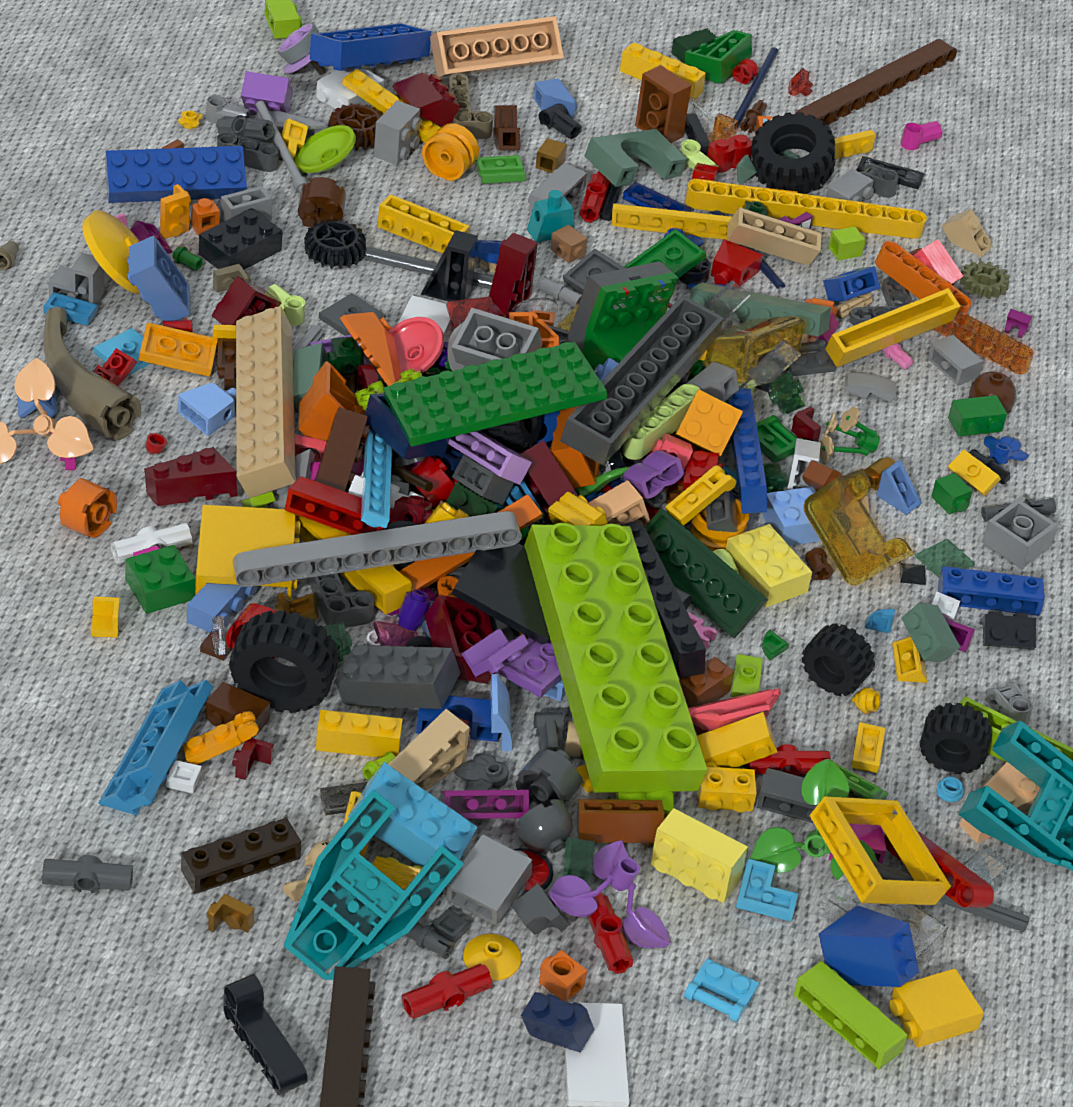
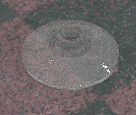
M531 298L515 305L511 312H531L532 310L556 313L558 304L550 298Z

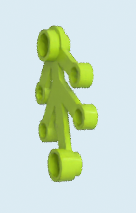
M414 368L401 372V378L394 383H404L423 376L421 371L415 372ZM382 381L369 384L368 388L355 392L358 404L363 407L364 411H366L370 394L384 393Z

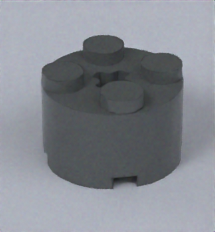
M559 749L556 752L540 750L517 775L516 788L517 790H529V804L534 801L538 804H543L546 808L552 805L550 800L554 799L562 800L566 804L579 789L583 779L570 762V757L565 751Z

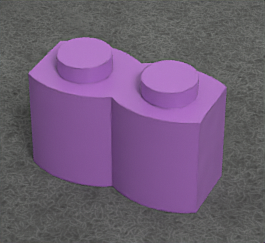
M658 450L649 454L642 463L634 464L628 468L623 477L625 481L628 480L643 498L649 499L659 494L665 486L676 483L683 476L684 471L679 458Z

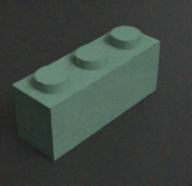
M322 343L295 350L293 390L294 406L298 413L299 403L312 386L313 377L324 363L328 362V353Z

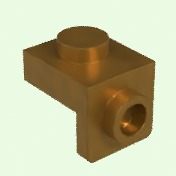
M283 592L278 594V604L275 606L276 611L286 610V613L290 614L293 612L300 613V616L306 619L308 617L313 620L319 618L318 601L314 593L288 601Z

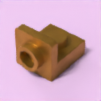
M224 893L217 903L213 902L208 909V930L214 932L220 923L224 921L230 928L235 930L241 929L248 933L254 926L255 908Z

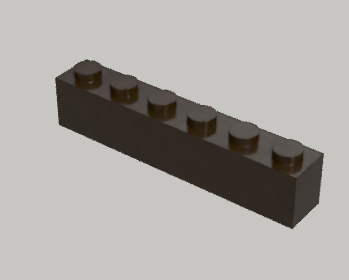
M335 966L320 1107H364V1105H358V1098L365 1099L366 1080L360 1079L361 1073H367L369 1055L363 1054V1048H369L371 1030H365V1025L372 1024L373 1006L367 1005L368 999L374 1000L376 982L370 981L371 969Z

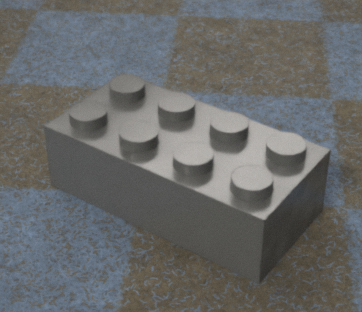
M354 645L336 677L335 683L343 704L442 709L460 675V670L452 648Z

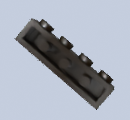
M288 818L272 821L266 825L251 830H244L239 834L224 839H217L214 842L181 852V871L193 893L198 894L300 859L301 840Z

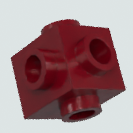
M402 496L395 501L392 522L401 520L411 521L418 525L424 524L433 513L431 511L432 503L424 501V498L421 496Z

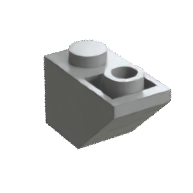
M714 361L687 383L698 386L701 391L723 402L739 390L736 369Z

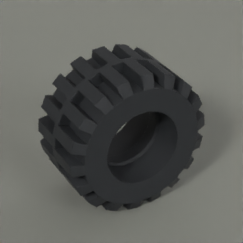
M542 415L488 428L489 435L510 449L531 448L536 444L537 438H539Z
M837 623L830 626L826 625L803 650L802 663L805 665L803 668L809 674V679L814 681L818 687L825 689L829 693L832 692L836 696H841L842 694L847 696L850 693H854L873 671L875 655L874 652L870 651L872 647L853 628L848 629L843 624L838 626Z
M945 703L944 707L938 705L935 707V710H931L926 717L920 739L921 754L926 756L925 760L928 763H933V767L937 769L941 768L949 773L955 772V774H961L962 772L967 774L971 773L973 769L978 770L981 768V764L984 765L992 738L990 721L987 717H983L981 711L973 710L974 707L969 705L967 707L962 706V703H956V705Z

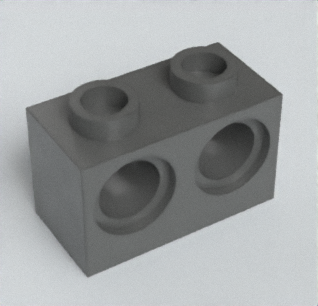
M463 455L452 476L480 496L503 505L514 482L498 476L466 455Z

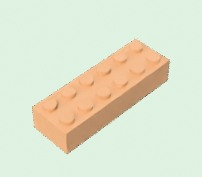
M556 16L441 31L430 36L436 74L440 78L450 77L454 73L466 75L552 63L564 58Z

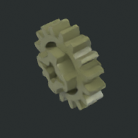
M979 260L978 264L971 261L970 265L965 264L964 269L961 271L964 277L961 278L960 284L964 285V290H971L970 295L976 293L978 298H981L982 295L986 296L987 299H990L991 296L999 298V294L1004 295L1008 289L1009 275L1005 274V269L1000 270L998 264L992 266L990 261L987 264H984L982 260Z

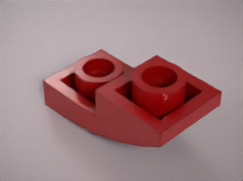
M115 348L104 366L97 365L93 372L118 386L132 371L137 361Z

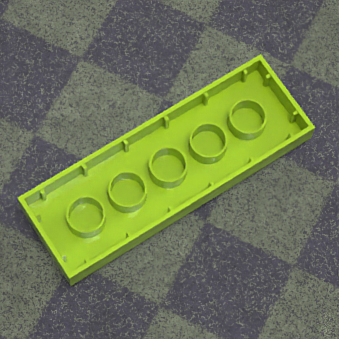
M568 523L531 525L524 547L594 793L698 791L708 770L631 527L617 524L583 526Z

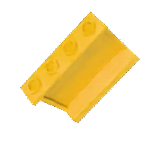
M202 505L196 570V594L207 583L239 585L236 582L233 567V558L238 553L299 543V538H294V536H300V521L295 520L296 514L285 511V509ZM297 580L259 586L288 587L287 599L291 600V589H297Z

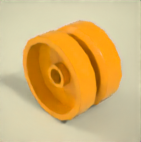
M446 124L426 141L422 148V157L424 164L433 175L448 181H454L460 178L476 162L479 157V146L473 134L465 127L458 124Z
M735 499L737 532L708 530L706 508L693 517L689 532L712 552L717 549L725 550L728 538L745 533L747 529L749 513L742 514L741 504L738 499Z

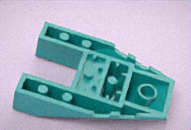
M1020 720L1002 728L992 750L1040 787L1027 815L988 785L970 792L958 815L982 833L1036 858L1073 871V761Z
M374 789L317 857L283 945L324 980H334L335 967L329 975L324 971L337 963L336 966L354 968L409 933L464 865L461 860L441 845L406 889L403 890L359 854L396 809L394 805Z

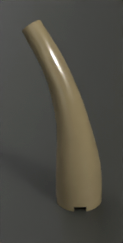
M60 307L50 308L45 318L43 345L46 363L54 376L57 388L71 408L95 431L115 441L127 437L135 429L131 426L135 417L141 416L140 401L129 392L82 365L69 353L63 343V336L67 332L68 314Z

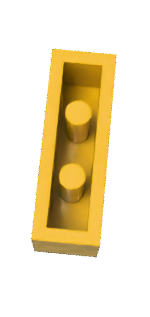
M320 709L316 751L379 758L385 753L391 752L397 756L400 749L403 719Z
M763 712L697 735L706 767L737 768L778 753L771 727Z

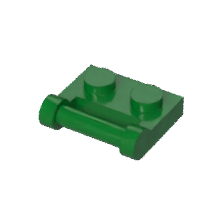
M772 415L756 423L761 451L776 463L794 454L798 437L784 427L778 417Z

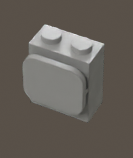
M482 834L463 861L464 865L447 884V901L497 926L502 917L512 910L511 904L523 894L525 884L532 875V859L524 852L515 851L505 846L500 840L489 838Z

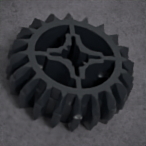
M329 219L327 222L321 220L320 224L314 223L313 227L308 228L306 237H304L305 254L308 255V259L314 260V264L321 263L322 268L326 265H329L331 269L334 266H338L341 270L343 265L350 268L351 264L357 265L358 261L362 260L366 250L365 234L362 233V229L357 228L356 224L350 225L348 221L341 222L340 219L337 221Z

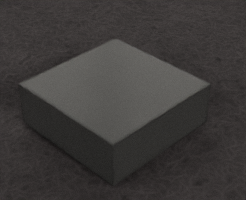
M448 908L430 926L435 929L437 934L456 943L470 929L471 923Z

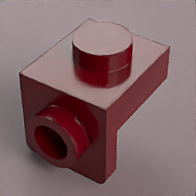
M811 406L798 411L794 415L791 432L798 438L818 442L821 426L813 421L815 409Z
M254 738L245 741L241 751L236 750L233 757L232 766L236 767L235 777L246 780L254 761L271 765L274 745Z

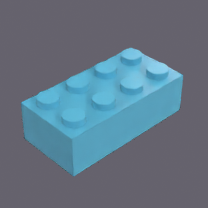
M384 762L368 781L348 817L352 816L374 789L396 807L374 834L376 837L421 867L428 862L441 845L460 860L477 826Z

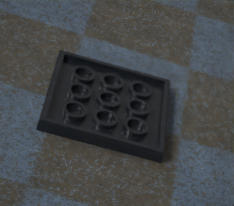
M517 543L509 547L484 551L476 549L451 594L542 645L547 643L550 636L525 547Z

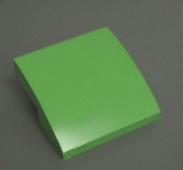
M835 763L845 774L849 783V791L863 799L886 800L888 792Z

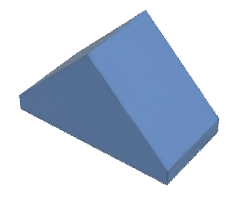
M901 460L896 461L882 472L877 492L879 498L905 515L922 503Z

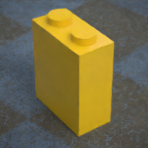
M956 968L907 982L901 987H894L891 1000L889 1001L891 1013L895 1017L898 1016L903 1024L904 1032L908 1034L907 1038L912 1039L917 1048L979 1029L984 1014Z

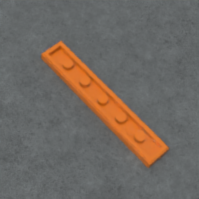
M528 494L499 511L514 513L520 530L542 518L543 514ZM475 552L415 561L399 572L410 579L413 586L412 591L414 589L423 590L469 562Z

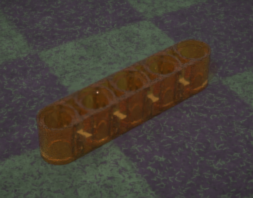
M958 310L953 321L933 329L945 337L954 335L970 350L1013 373L1026 374L1030 369L1034 352L1029 346Z

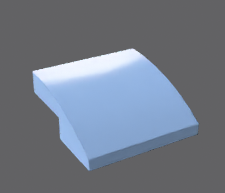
M492 674L490 692L491 733H501V751H512L511 702L509 693L502 679L497 674Z

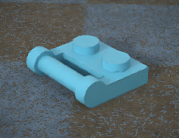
M707 958L693 981L687 986L684 998L690 1001L695 999L728 1015L730 1020L737 1023L756 993L759 982ZM700 988H704V989H706V990H708V991H710V992H712V993H714V994H716V995H718V996H720V997H723V998H725V999H727V1000H729V1001L735 1003V1005H733V1004H731V1003H729V1002H727V1001H724V1000H722V999H720V998H718V997H716V996H714V995H712V994H710V993H708V992H705V991L701 990Z

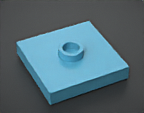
M132 328L94 347V353L105 362L115 348L136 360L137 364L128 375L150 365V363L138 360L143 336Z

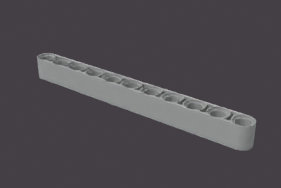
M504 511L245 551L235 555L233 567L237 584L242 587H252L475 552L476 549L484 551L509 547L519 543L522 535L516 515L512 512Z

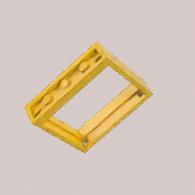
M824 796L809 815L861 903L936 905L951 887L898 801ZM849 824L880 825L914 881L883 880Z

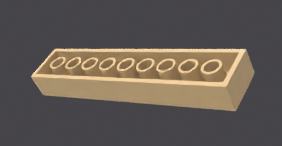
M281 306L269 308L263 312L245 316L236 321L237 479L248 498L291 485L296 481L292 326Z

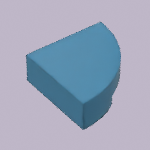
M882 609L873 612L866 619L865 628L889 633L895 609Z

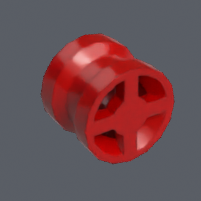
M743 59L732 71L734 80L745 85L748 84L758 74V66L751 59Z

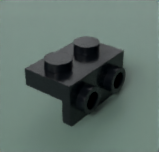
M991 611L980 619V625H983V646L1031 650L1036 648V618L1028 617V614L1025 613L1005 616L1002 612Z

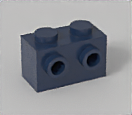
M535 992L521 1014L529 1035L581 1053L595 1030L588 1010L583 1005L577 1002L569 1003L560 1000L552 994L544 995Z

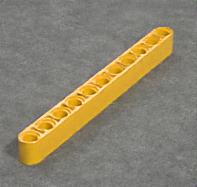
M702 179L689 181L684 200L685 204L693 209L719 210L727 214H735L739 207L743 208L745 201H756L766 206L767 215L775 219L786 216L793 220L801 214L808 212L813 216L812 226L833 229L855 226L859 232L905 238H920L927 220V216L919 210Z

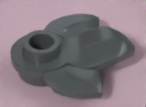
M487 753L475 754L473 761L462 763L454 771L456 776L468 781L465 790H490L492 787H501L507 782L509 776L507 765L497 762L494 756Z

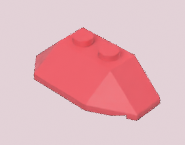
M780 688L766 689L690 707L688 710L695 732L700 735L761 712L764 713L767 719L781 695Z

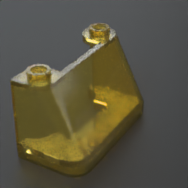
M796 316L753 319L719 331L717 339L707 349V355L703 364L709 366L714 361L736 369L738 382L741 383L748 380V375L745 374L748 368L758 365L759 355L773 350L784 355L783 359L790 363L797 361L805 322Z
M863 468L836 478L810 495L803 504L805 515L844 580L848 584L855 586L868 581L914 555L908 543L902 538L896 537L886 542L863 505L861 499L871 489L870 480Z

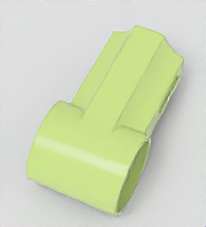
M688 139L682 142L680 152L687 158L684 167L694 170L697 163L717 165L700 151L701 146L697 141Z
M276 284L269 286L267 292L281 302L280 306L292 326L302 324L305 318V300L300 296L290 295Z

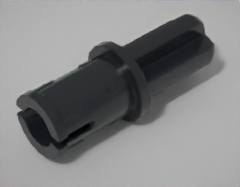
M972 449L969 452L1000 476L1001 480L999 483L1006 484L1010 480V472L996 464L995 459L987 458L976 449Z

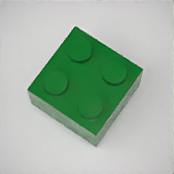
M175 545L125 559V580L146 614L189 602L195 597L196 578Z

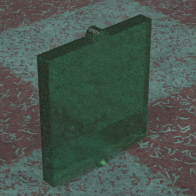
M948 539L915 554V557L926 566V569L931 570L938 578L940 577L942 566L968 569L975 565L963 553L962 549L957 548Z

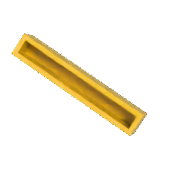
M947 288L832 334L825 350L835 366L840 367L953 321L961 306L950 289Z
M296 515V520L300 521L299 537L303 542L351 535ZM394 565L339 573L358 591L371 593L375 598L374 605L385 615L401 608L406 592H411L413 589L410 579L396 570Z

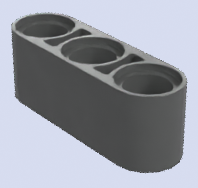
M223 132L217 136V147L243 146L246 167L265 172H272L278 168L279 149L276 145L230 132Z

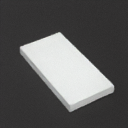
M580 1003L588 1010L595 1030L581 1053L564 1048L567 1106L628 1107L629 1092L622 1004Z

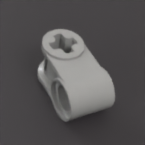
M1009 682L1005 687L998 689L993 687L987 690V702L993 710L1017 722L1021 720L1028 726L1033 703L1025 696L1015 682Z

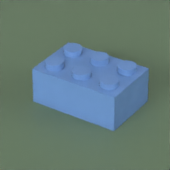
M151 236L129 246V257L127 258L129 264L128 279L133 286L136 285L139 289L143 301H148L151 305L155 317L160 318L163 322L165 320L176 321L190 315V284L156 237Z

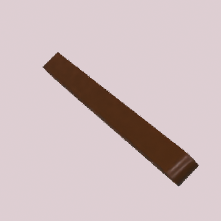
M937 39L800 108L797 112L804 113L806 116L809 114L816 117V120L820 119L830 125L838 121V118L853 113V110H859L867 106L865 104L872 103L880 99L879 97L894 92V89H900L907 85L906 83L921 78V75H927L933 72V69L940 68L949 61L952 62L957 55V49L942 39Z

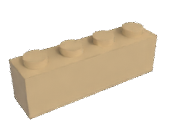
M739 207L728 222L727 241L794 262L810 265L821 251V233Z

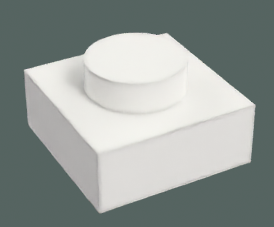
M936 591L931 604L938 605L944 618L953 621L960 601Z
M176 760L167 776L166 787L194 793L201 776L202 766Z

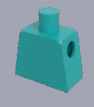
M551 190L548 199L539 200L534 203L527 226V231L534 241L539 243L552 240V233L567 225L575 229L573 208L567 199L562 196V192Z

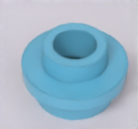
M945 777L938 783L936 793L946 802H957L962 799L964 789L962 783L957 778Z

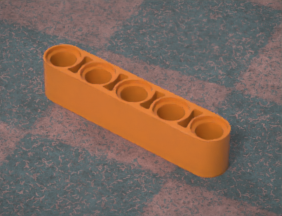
M886 241L883 243L875 260V264L880 270L919 299L949 288L961 306L951 323L959 324L964 321L972 305L970 298L895 242Z

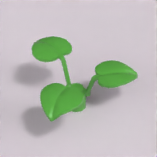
M826 759L815 764L804 777L801 789L802 796L805 802L811 805L819 804L824 796L847 798L849 783L845 774L835 762ZM772 827L765 830L759 836L749 859L775 865L774 872L784 873L793 870L800 863L801 854L797 847L806 850L812 857H821L825 853L830 854L831 851L817 828L808 833L805 843H794V837L789 830L781 827ZM858 839L871 861L878 862L872 848L866 842ZM833 856L830 865L833 876L839 882L850 885Z

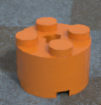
M79 478L67 492L64 491L59 496L58 505L61 506V525L88 537H99L110 527L112 522L108 520L111 513H116V494L103 486L84 478Z

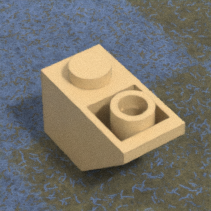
M973 209L951 216L942 225L951 243L980 257H983L993 247L989 236L985 233Z

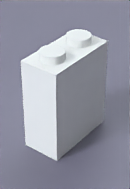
M347 67L346 71L336 70L317 81L316 97L334 109L341 108L342 105L349 106L350 103L353 105H369L364 99L342 85L343 78L356 69ZM363 67L358 69L384 87V79Z

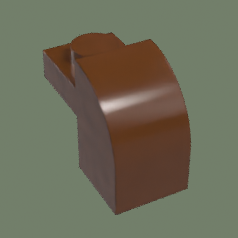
M494 105L493 138L496 150H520L517 105Z

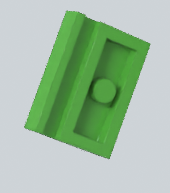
M519 155L478 157L475 165L482 184L525 181L526 173L523 171L524 168Z

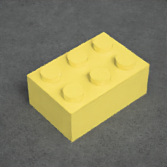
M770 524L727 539L725 550L732 555L739 575L768 599L764 604L765 607L808 592L812 571Z
M673 808L657 828L650 865L654 866L660 873H667L679 879L683 885L698 889L708 898L724 903L740 883L748 846Z

